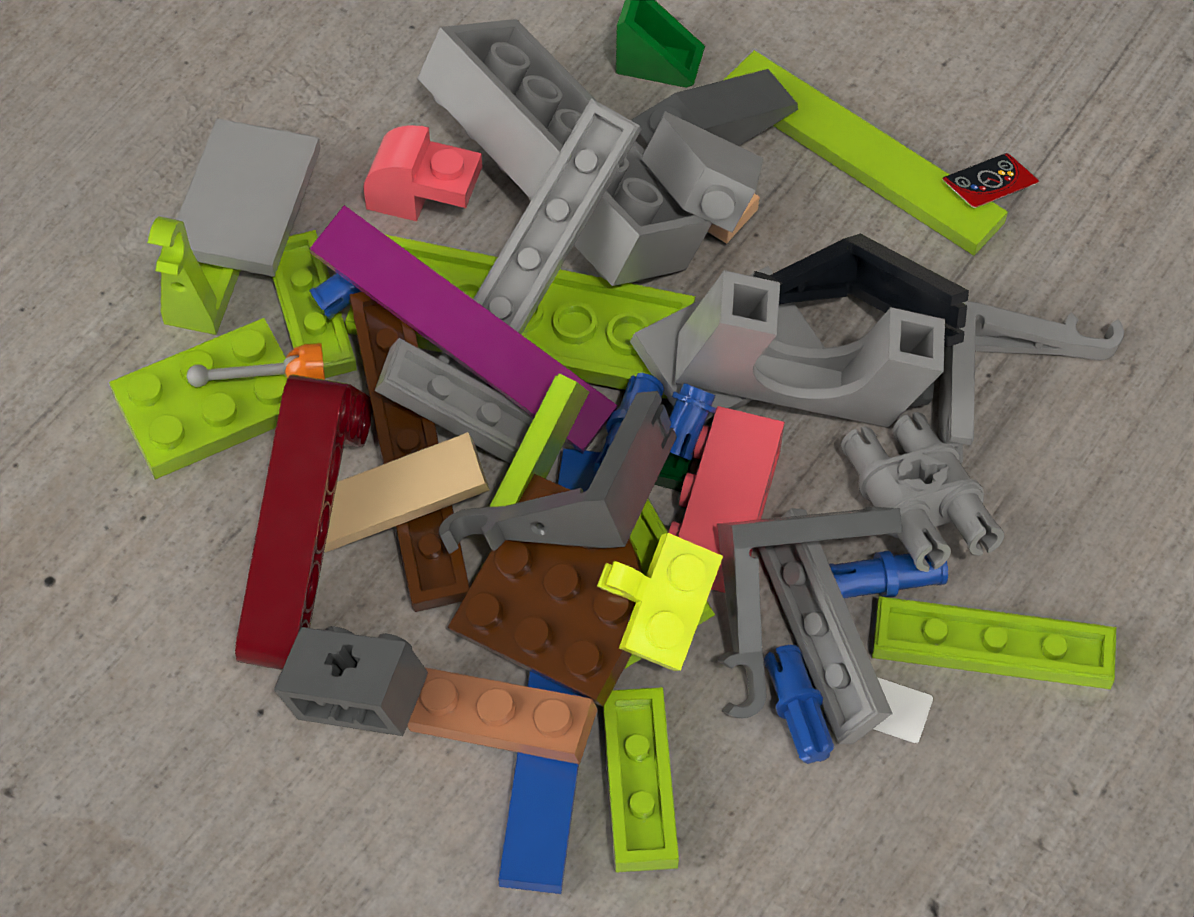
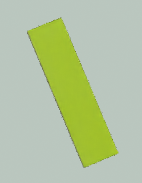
M879 596L876 609L872 658L1111 690L1115 681L1117 627Z

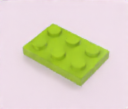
M262 318L112 380L109 384L112 394L156 480L275 429L284 386L288 378L285 374L210 380L202 387H194L187 380L188 369L197 364L203 365L207 369L284 363L286 357L265 318Z

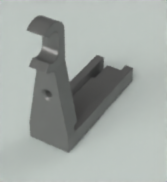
M651 391L636 394L587 491L583 492L582 488L507 506L469 508L457 511L447 517L439 528V535L448 553L450 554L457 550L459 542L464 537L472 534H484L493 551L499 548L505 540L596 548L625 547L677 438L674 429L670 428L671 421L664 405H660L662 399L659 392Z
M865 507L866 509L717 524L720 555L723 556L721 563L733 652L722 655L718 661L731 669L737 665H743L747 671L749 692L748 698L744 703L735 705L729 702L722 712L735 718H749L756 715L763 708L766 701L758 557L750 556V549L761 546L902 532L900 508Z

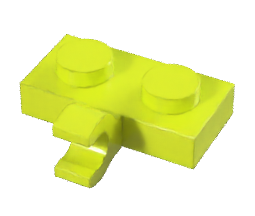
M665 533L660 537L646 576L640 571L616 561L612 565L606 563L597 587L636 602L619 649L670 670L681 671L723 556L670 533Z

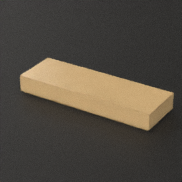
M467 432L338 481L324 552H329L490 491L470 434Z

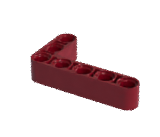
M291 374L284 386L236 639L235 656L236 660L240 663L283 670L300 628H310L344 444L363 447L368 437L372 419L370 396L351 384Z

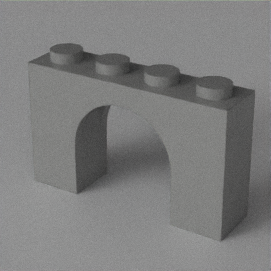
M724 270L679 331L675 383H686L697 388L889 428L944 371L945 319L890 307L864 337L855 342L831 348L793 346L774 339L777 336L780 282Z

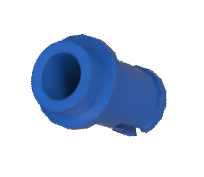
M338 273L316 288L310 289L312 296L320 308L324 310L329 320L351 304L350 294L362 292Z
M683 383L680 393L673 392L672 395L677 400L669 418L671 421L670 428L674 429L677 438L670 452L692 460L693 451L709 412L715 414L717 408L712 407L715 395Z

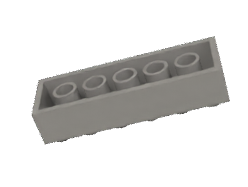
M517 19L440 27L418 76L419 81L434 95L435 101L449 111L464 127L466 134L477 141L495 160L498 168L509 175L525 192L530 202L590 99H594ZM636 140L574 244L595 267L598 275L607 280L612 286L686 270L712 224L680 207L642 161L641 158L645 150Z

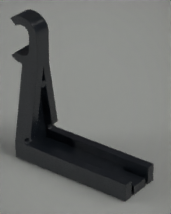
M861 233L844 238L771 275L754 271L753 277L780 282L779 305L847 297V294H851L884 313L892 307L945 319L944 346L950 347L964 342L965 332L959 328L965 327L967 305L963 302L968 301L969 290Z

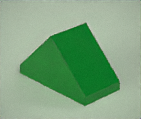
M625 0L617 23L616 74L684 88L694 85L705 45L656 0Z

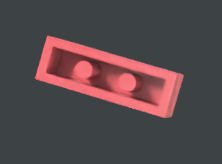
M717 406L712 426H703L695 446L694 458L701 460L697 475L687 472L679 501V506L687 508L683 522L672 521L669 533L720 554L717 524L762 519L781 452L785 422ZM753 548L749 551L750 556L752 555ZM721 563L711 590L725 593Z

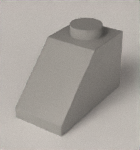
M665 111L641 159L683 210L733 232L757 189L764 158Z

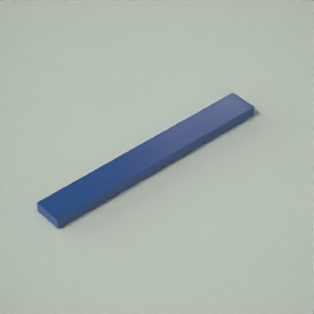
M563 448L558 484L570 490L582 488L583 492L587 491L596 475L593 467L600 452L585 451L582 454L575 449ZM530 671L528 687L580 696ZM518 752L499 873V887L562 894L579 764Z

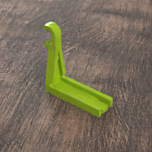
M158 216L152 224L147 243L162 246L155 271L161 272V316L165 325L217 335L241 270L198 262L191 250L184 222Z

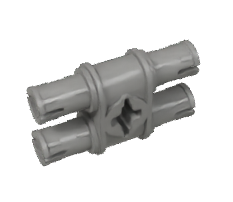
M913 412V419L918 425L917 428L908 414L901 417L894 425L892 430L893 436L906 451V454L890 458L876 438V434L869 427H861V433L866 439V443L860 437L857 429L846 434L841 443V450L848 457L860 476L859 492L866 500L871 501L874 507L900 508L902 532L890 533L888 535L899 538L914 560L915 566L920 571L928 572L930 569L929 564L924 558L925 556L928 557L934 570L942 566L950 557L951 549L936 530V526L953 523L967 543L970 552L977 556L983 555V549L978 543L979 540L987 553L993 552L1003 542L1004 531L997 525L983 505L984 492L982 486L976 480L970 478L960 463L958 451L952 445L943 443L938 439L922 413Z

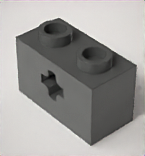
M336 626L327 627L326 630L301 627L274 691L298 720L403 736L427 678L428 671L413 652L412 646L406 640L396 635L380 634L377 638L355 635L349 630Z

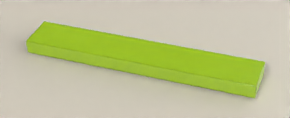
M754 50L723 79L726 80L769 69L798 104L797 111L774 124V127L973 256L1005 224L1008 211L994 202H989L977 208L970 206L943 181V177L950 174Z

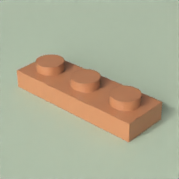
M425 667L428 675L407 725L410 731L580 765L598 710L593 699Z

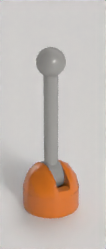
M322 343L303 344L294 348L287 354L284 363L207 369L199 364L193 365L187 371V380L194 387H202L210 380L285 374L287 378L289 375L294 374L325 380Z

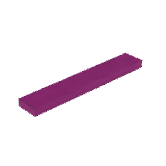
M345 205L309 248L313 256L533 418L556 375L558 376L560 373L582 385L589 391V394L565 440L582 454L606 425L610 415L617 410V404Z

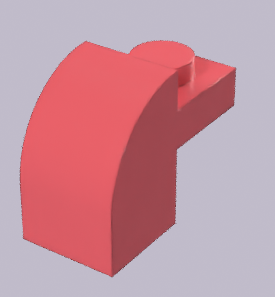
M408 125L394 128L383 137L365 179L364 196L366 209L417 222L426 199L466 208L482 169V153L430 141L429 127Z

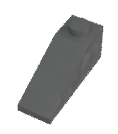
M765 69L676 92L631 119V121L640 125L642 129L636 141L644 150L665 111L740 146L797 111L798 104L771 71Z

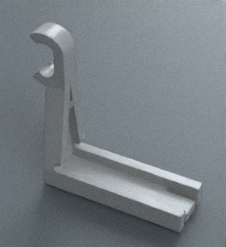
M963 302L967 305L965 327L959 329L965 332L964 342L950 347L944 346V371L940 374L938 439L943 443L952 445L958 451L962 465L963 444L971 445L974 440L975 351L1064 355L1092 360H1107L1116 353L1123 340L1124 329L1118 319L1114 321L1104 336L1106 339L1081 335L1076 329L1078 319L1072 312L1068 315L1065 323L1062 324L977 302Z

